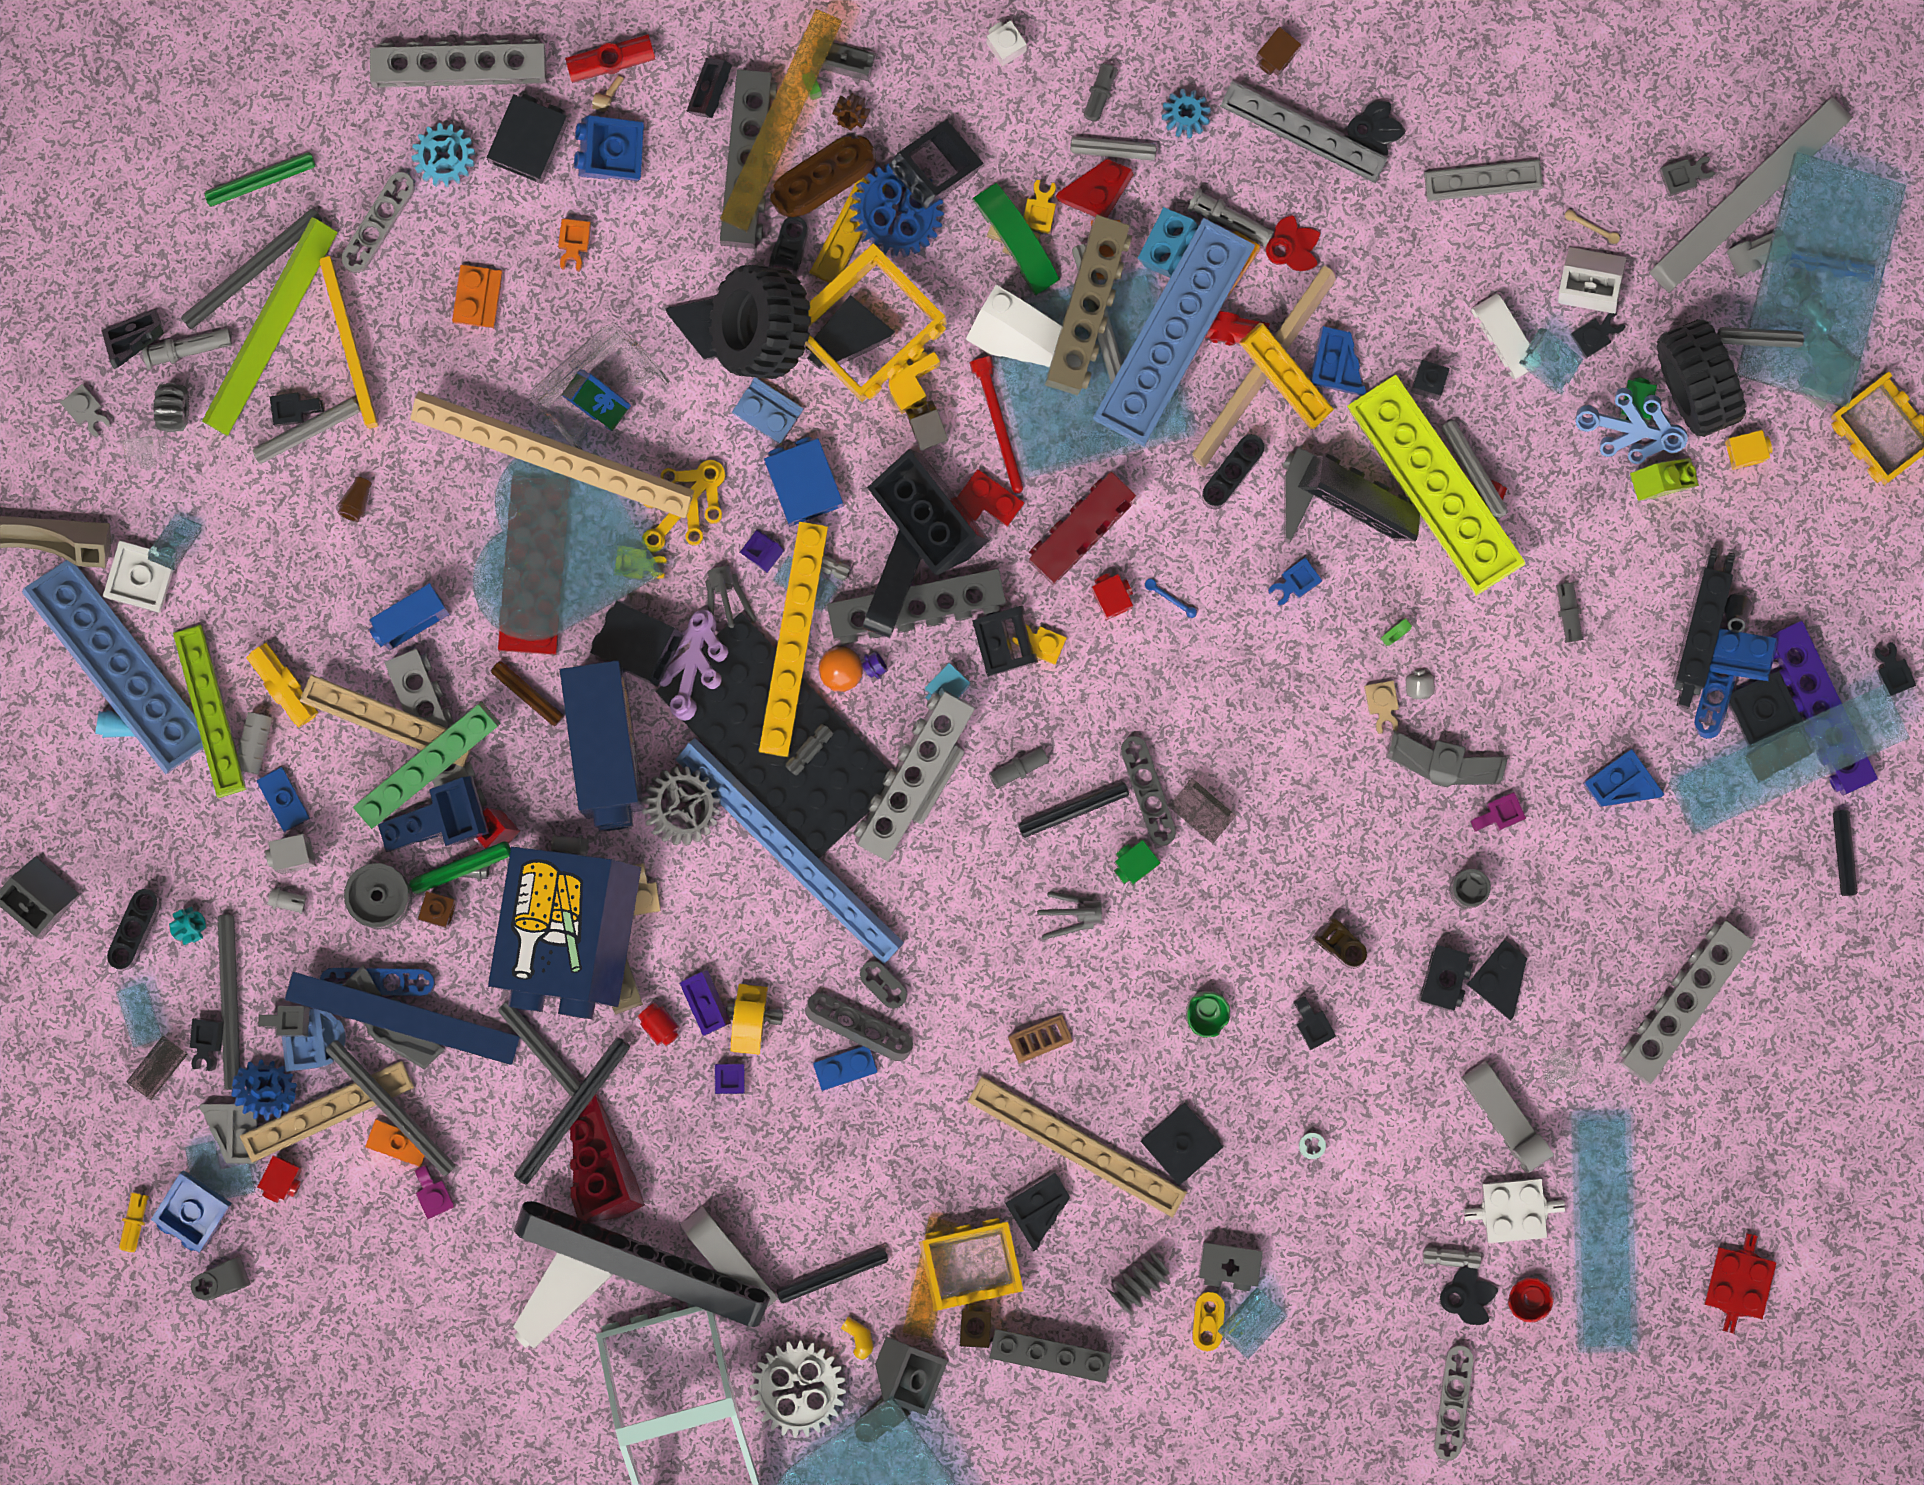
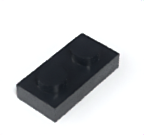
M705 59L686 110L688 113L695 116L713 118L724 86L728 81L732 64L720 59Z

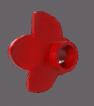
M1293 215L1285 217L1275 226L1274 237L1266 245V256L1273 264H1286L1294 271L1311 270L1318 265L1316 258L1310 252L1316 246L1320 232L1311 228H1298ZM1277 246L1284 247L1285 254L1278 256L1275 253V248Z

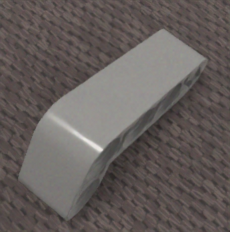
M1486 1061L1461 1077L1463 1084L1481 1110H1485L1487 1113L1486 1117L1497 1133L1503 1136L1505 1139L1503 1142L1514 1158H1518L1521 1168L1526 1173H1530L1554 1156L1548 1144L1540 1134H1536Z
M704 1206L680 1224L689 1239L717 1272L767 1292L770 1296L767 1308L778 1300L776 1294L724 1233Z

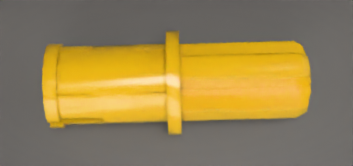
M131 1192L126 1217L122 1218V1221L125 1222L119 1243V1249L126 1252L136 1251L141 1226H145L143 1218L149 1196Z

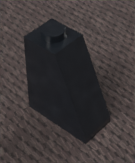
M850 295L814 339L841 365L892 341L895 337V331ZM806 346V353L809 354L807 360L819 370L823 366L829 371Z

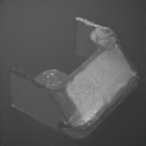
M611 323L600 329L531 390L529 400L568 445L583 450L578 443L587 436L589 424L585 419L589 416L561 395L579 369L591 373L614 392H618L628 382L633 386H644L653 379L654 375L665 385L670 380L642 346L618 324Z

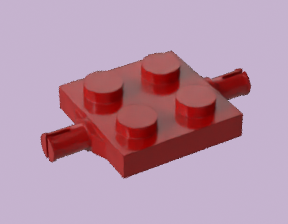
M1746 1233L1742 1250L1732 1251L1718 1247L1704 1305L1719 1308L1726 1313L1722 1331L1728 1332L1731 1321L1729 1333L1735 1334L1738 1317L1749 1316L1763 1320L1777 1263L1763 1259L1754 1253L1758 1236L1753 1235L1751 1245L1749 1246L1752 1234Z

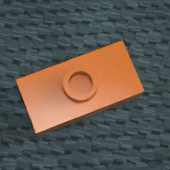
M375 1119L365 1147L421 1167L425 1156L398 1127Z

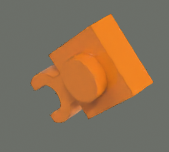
M561 219L558 248L566 250V253L560 258L562 270H565L566 262L573 259L576 261V271H581L582 260L579 252H588L591 222Z

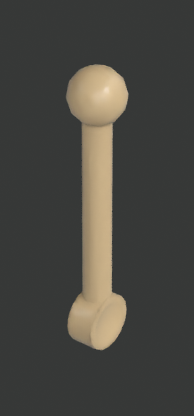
M1573 210L1565 212V218L1568 221L1574 220L1608 238L1611 244L1619 242L1620 236L1618 233H1609L1577 216Z

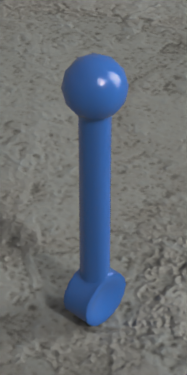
M1146 580L1145 588L1147 590H1154L1185 611L1187 617H1196V608L1186 606L1156 585L1155 580Z

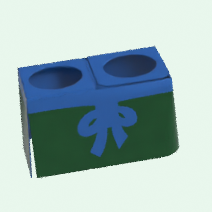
M579 369L561 394L593 420L600 421L605 425L606 429L612 432L631 407L629 402L583 369Z

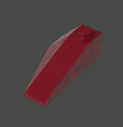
M595 1094L570 1127V1140L573 1142V1159H570V1169L573 1170V1186L570 1187V1197L577 1218L590 1223L620 1218L645 1206L632 1168L598 1094Z

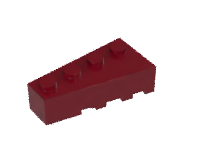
M1110 472L1104 479L1101 477L1090 488L1091 493L1085 500L1079 499L1069 510L1071 515L1065 521L1060 519L1049 530L1052 535L1045 542L1038 541L1029 551L1032 555L1029 558V563L1053 586L1135 503L1136 495L1114 473Z

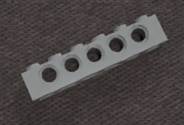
M535 39L523 40L522 44H510L508 40L493 41V45H481L480 41H466L464 45L452 46L451 42L446 41L436 42L435 46H423V43L410 42L406 43V47H395L392 43H379L377 48H370V82L373 88L547 83L546 48L544 43H539V40ZM486 56H491L495 59L494 65L490 68L480 66L481 60ZM513 56L524 58V62L520 67L514 68L509 65V61ZM457 57L466 59V64L460 69L451 67V62ZM403 58L408 61L407 67L403 70H395L393 68L394 62L398 59ZM425 59H436V66L430 70L422 68V63Z
M415 649L384 662L404 712L446 729L454 724L448 707L443 709L439 698L443 697V693L438 682H432L428 671L433 669L427 654L421 655ZM415 675L421 676L423 678L422 687L418 690L409 689V679ZM425 702H430L434 705V712L429 717H421L419 714V708ZM469 761L465 763L464 768L456 765L451 771H443L432 782L434 787L461 777L473 776L474 779L476 775ZM480 788L477 790L483 810V806L487 805V802Z
M943 688L938 693L934 692L926 705L929 709L924 719L919 718L912 729V733L915 735L909 744L905 743L897 756V759L900 760L895 770L890 769L883 780V784L886 786L880 795L876 794L868 807V810L871 811L866 821L862 819L858 823L854 831L856 836L855 842L858 846L887 862L975 710L972 704ZM938 716H947L949 721L945 728H934V721ZM925 741H931L934 743L933 751L927 755L921 754L919 752L920 745ZM909 767H918L920 772L916 779L908 780L905 778V771ZM896 792L905 794V800L900 805H892L890 803L891 796ZM880 818H889L891 823L888 829L884 831L876 829V822Z
M1727 921L1722 922L1720 925L1715 923L1705 936L1709 941L1703 949L1698 946L1688 959L1692 963L1686 972L1679 971L1671 982L1674 989L1669 996L1663 994L1654 1006L1657 1012L1651 1020L1647 1017L1644 1019L1636 1031L1640 1034L1634 1044L1629 1041L1619 1054L1623 1058L1619 1064L1647 1085L1652 1084L1754 943L1752 939ZM1714 946H1720L1725 950L1726 955L1722 962H1717L1712 958L1711 951ZM1698 969H1702L1708 974V982L1704 986L1698 985L1695 982L1694 974ZM1680 993H1686L1690 996L1691 1005L1688 1009H1682L1678 1006L1677 997ZM1664 1016L1671 1018L1674 1022V1028L1670 1033H1665L1660 1028V1020ZM1647 1040L1653 1041L1657 1046L1656 1054L1653 1057L1646 1056L1642 1050L1643 1044Z

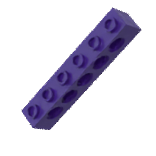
M1803 621L1768 636L1777 638L1778 643L1774 660L1777 659L1781 668L1779 672L1786 686L1789 685L1794 695L1792 699L1798 712H1802L1806 720L1803 726L1809 739L1814 738L1819 747L1816 750V754L1820 763L1823 766L1827 765L1832 774L1829 776V781L1833 790L1836 793L1840 791L1841 795L1844 796L1878 780ZM1789 650L1799 652L1801 656L1799 664L1789 662L1787 658ZM1802 676H1808L1812 679L1814 685L1811 691H1806L1801 687L1800 679ZM1815 702L1822 703L1825 706L1826 714L1824 717H1817L1813 713ZM1827 729H1834L1838 733L1839 740L1836 744H1831L1826 740L1825 733ZM1841 755H1845L1851 760V768L1847 771L1841 769L1838 765V759Z

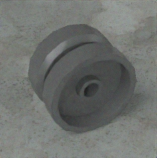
M382 863L367 864L357 869L349 877L344 889V902L349 914L360 924L375 930L389 929L401 923L408 915L412 905V889L406 877L395 868ZM376 890L382 892L383 897L380 901L372 899V896L376 895Z

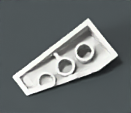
M995 285L981 308L966 340L990 355L1003 356L1026 363L1031 362L1050 367L1062 326L1020 298ZM1068 355L1066 357V361L1071 367L1081 366V361L1076 355Z

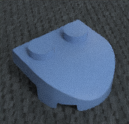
M314 1008L310 1009L308 1037H282L286 1072L315 1069L333 1063L334 1060L326 1052V1048L334 1040H338L345 1046L346 1035L341 1021L328 1012Z

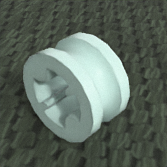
M1308 1133L1300 1139L1299 1150L1305 1158L1317 1159L1324 1154L1326 1143L1321 1135ZM1312 1137L1319 1140L1317 1146L1320 1147V1151L1317 1154L1315 1151L1312 1152L1313 1155L1306 1152L1308 1147L1304 1144L1308 1138L1312 1141Z

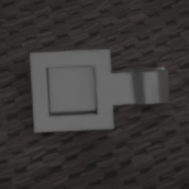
M278 1006L277 1015H259L258 1027L276 1029V1035L281 1037H308L310 1007Z

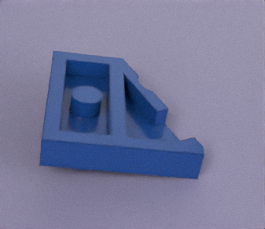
M1322 326L1319 332L1310 381L1315 386L1363 396L1366 394V388L1362 385L1359 373L1360 365L1357 356L1354 354V342L1351 333Z

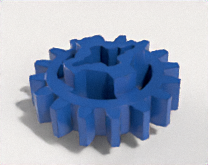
M262 1059L259 1060L258 1066L248 1062L247 1068L240 1067L237 1076H234L231 1096L236 1097L235 1106L243 1105V1114L249 1111L253 1112V1119H257L259 1114L263 1115L265 1120H269L270 1114L280 1118L282 1110L288 1112L291 1104H294L297 1084L292 1082L293 1074L285 1075V1066H281L278 1069L275 1068V1061H271L269 1066L265 1065Z

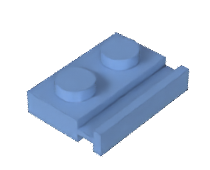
M754 377L752 383L733 409L732 414L781 445L804 408Z

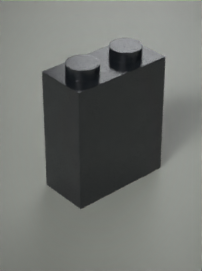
M522 93L520 97L513 94L486 158L488 163L543 184L569 120L564 115L565 111L557 106L549 104L547 108L537 104L538 100L530 95Z
M616 600L614 606L606 613L603 628L600 633L595 635L592 641L590 653L604 662L619 661L625 672L658 687L684 635L674 627Z

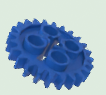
M889 164L884 166V172L880 167L873 170L874 176L868 173L864 177L866 183L859 182L856 185L861 193L855 192L851 196L858 201V203L850 206L851 210L857 211V215L852 217L851 221L859 222L860 224L854 231H863L865 235L862 237L861 242L863 243L870 239L872 241L871 244L874 243L877 247H881L880 250L884 255L890 250L892 258H896L899 251H901L904 258L910 255V249L914 254L919 253V244L926 248L930 245L927 238L934 239L938 236L933 228L942 227V224L936 218L943 216L944 212L937 210L936 207L942 204L943 200H939L926 210L921 204L919 209L913 208L909 202V197L912 195L910 190L894 175ZM883 185L889 186L893 190L892 199H888L883 195ZM905 187L906 191L900 202L902 192L901 188ZM899 203L898 211L902 214L894 219L896 210L892 209V207ZM875 212L883 215L885 219L884 226H879L875 223ZM893 222L892 235L888 234V229ZM902 222L910 225L912 230L910 236L902 233L900 228Z

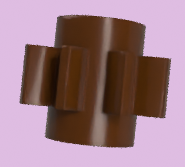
M851 93L847 98L840 96L832 112L833 115L837 116V125H841L849 129V131L856 126L863 128L871 109L865 108L866 99H862L860 96L854 95V93Z

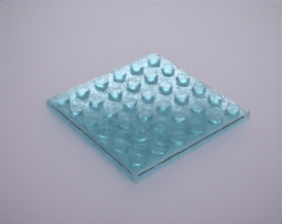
M1151 268L1123 274L1121 279H1114L1111 289L1116 290L1112 306H1106L1122 363H1124L1158 301ZM1105 279L1098 281L1099 285L1104 284ZM1073 287L1023 301L1062 326ZM1083 301L1084 309L1090 312L1087 301ZM1078 327L1074 330L1075 335L1080 339L1086 340L1089 338V333L1085 328ZM1096 338L1095 344L1100 345L1098 338ZM1100 347L1095 362L1090 361L1087 371L1092 372L1087 389L1082 388L1078 396L1045 386L1049 367L993 355L1025 479L1194 436L1181 382L1145 447L1094 421L1093 417L1111 386Z

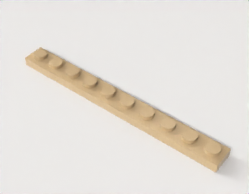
M418 391L414 399L410 420L682 518H686L694 493L692 489Z

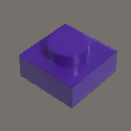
M715 1064V1094H745V1064Z

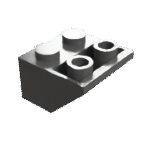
M34 857L0 889V907L36 938L43 939L81 894L41 860Z

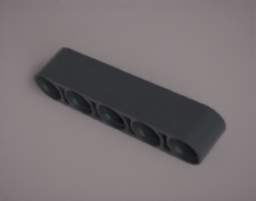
M900 530L894 541L862 626L864 630L887 638H891L921 560V556Z

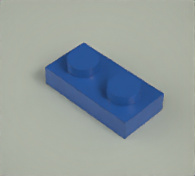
M864 1046L813 1063L822 1091L878 1073L870 1049Z

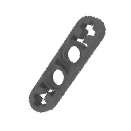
M1132 736L1125 739L1122 743L1121 755L1150 839L1156 845L1167 846L1175 838V826L1147 745L1140 737ZM1130 742H1134L1136 746L1141 745L1142 750L1138 752L1140 761L1146 758L1148 764H1139L1131 769L1129 763H1135V759L1132 754L1127 755L1126 750L1130 747ZM1141 769L1148 770L1152 775L1150 784L1146 786L1139 785L1135 780L1136 772ZM1149 797L1158 798L1161 802L1160 811L1153 814L1146 811L1144 806L1146 799ZM1162 814H1166L1167 819H1161L1164 829L1169 828L1171 830V833L1167 834L1166 841H1162L1161 837H1155L1154 833L1158 831L1156 821L1150 824L1149 818H1158Z
M815 993L808 999L805 1014L812 1022L891 1060L903 1061L910 1055L913 1041L905 1032L826 994ZM818 1005L823 1006L820 1012L815 1010ZM832 1010L835 1011L833 1018H830ZM848 1016L852 1019L853 1025H842L838 1017ZM868 1028L875 1029L880 1037L877 1039L869 1038L865 1034V1030ZM885 1036L889 1037L886 1044L883 1043ZM897 1043L903 1045L900 1050L895 1048Z

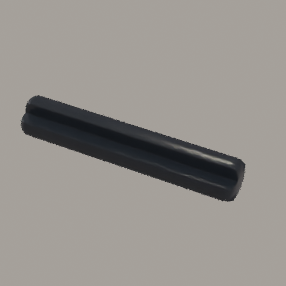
M1846 809L1836 810L1833 812L1840 892L1842 896H1854L1858 893L1850 812Z

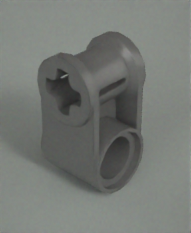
M237 1257L219 1264L211 1270L198 1274L191 1281L190 1287L191 1292L196 1298L208 1301L241 1290L251 1285L241 1258ZM203 1279L208 1283L212 1282L213 1285L209 1288L208 1295L205 1292L198 1291V1288L202 1286L201 1281Z

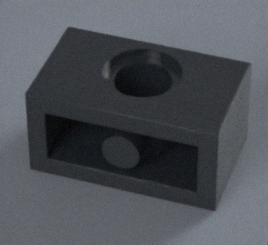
M1434 945L1418 1002L1450 1012L1455 1011L1456 1006L1461 1007L1465 995V990L1461 989L1464 978L1469 979L1473 967V962L1469 961L1470 954ZM1443 971H1449L1453 974L1455 981L1451 987L1441 985L1439 976Z

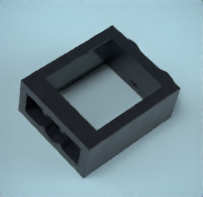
M946 119L899 151L889 166L893 170L894 175L910 190L913 198L920 202L926 210L975 176L984 163ZM931 142L958 172L937 187L934 186L911 158L912 155Z

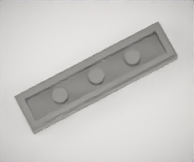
M1540 159L1424 172L1427 202L1543 189Z

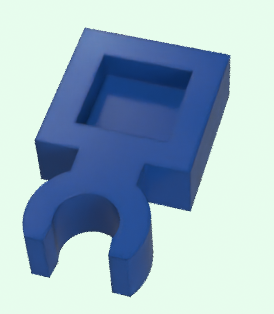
M1305 557L1281 575L1285 583L1272 585L1268 593L1271 594L1275 590L1283 592V599L1277 602L1278 607L1287 603L1291 593H1294L1299 599L1319 585L1322 579Z

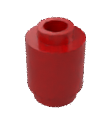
M656 1002L652 1003L637 1016L641 1021L640 1026L657 1046L663 1043L667 1047L679 1037L677 1031L680 1026L663 1006L659 1007Z

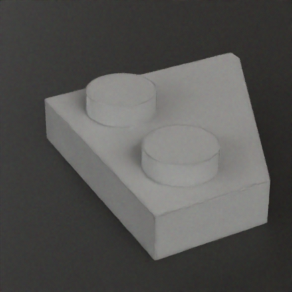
M200 1104V1110L211 1128L210 1131L220 1147L225 1162L227 1164H257V1161L251 1162L240 1138V1135L258 1128V1118L253 1119V1112L249 1111L243 1114V1105Z

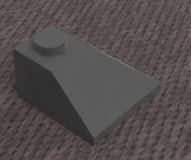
M886 1336L875 1363L883 1400L927 1416L948 1360Z

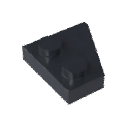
M156 309L101 330L113 369L119 368L164 334Z
M1055 1171L1005 1200L1004 1203L1031 1248L1035 1251L1039 1248L1040 1242L1047 1231L1055 1223L1057 1215L1063 1210L1070 1196Z

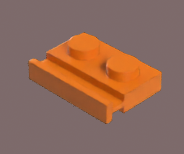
M460 265L452 318L453 323L495 329L502 270Z

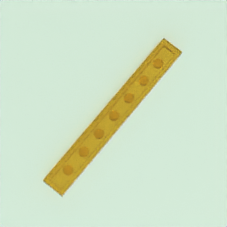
M815 9L723 210L720 221L745 232L748 231L843 23L841 19Z

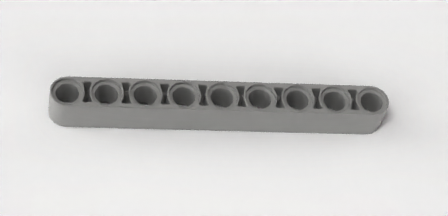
M1834 97L1828 100L1675 246L1649 274L1668 293L1672 292L1678 284L1692 273L1699 264L1715 251L1719 245L1853 118L1850 113Z

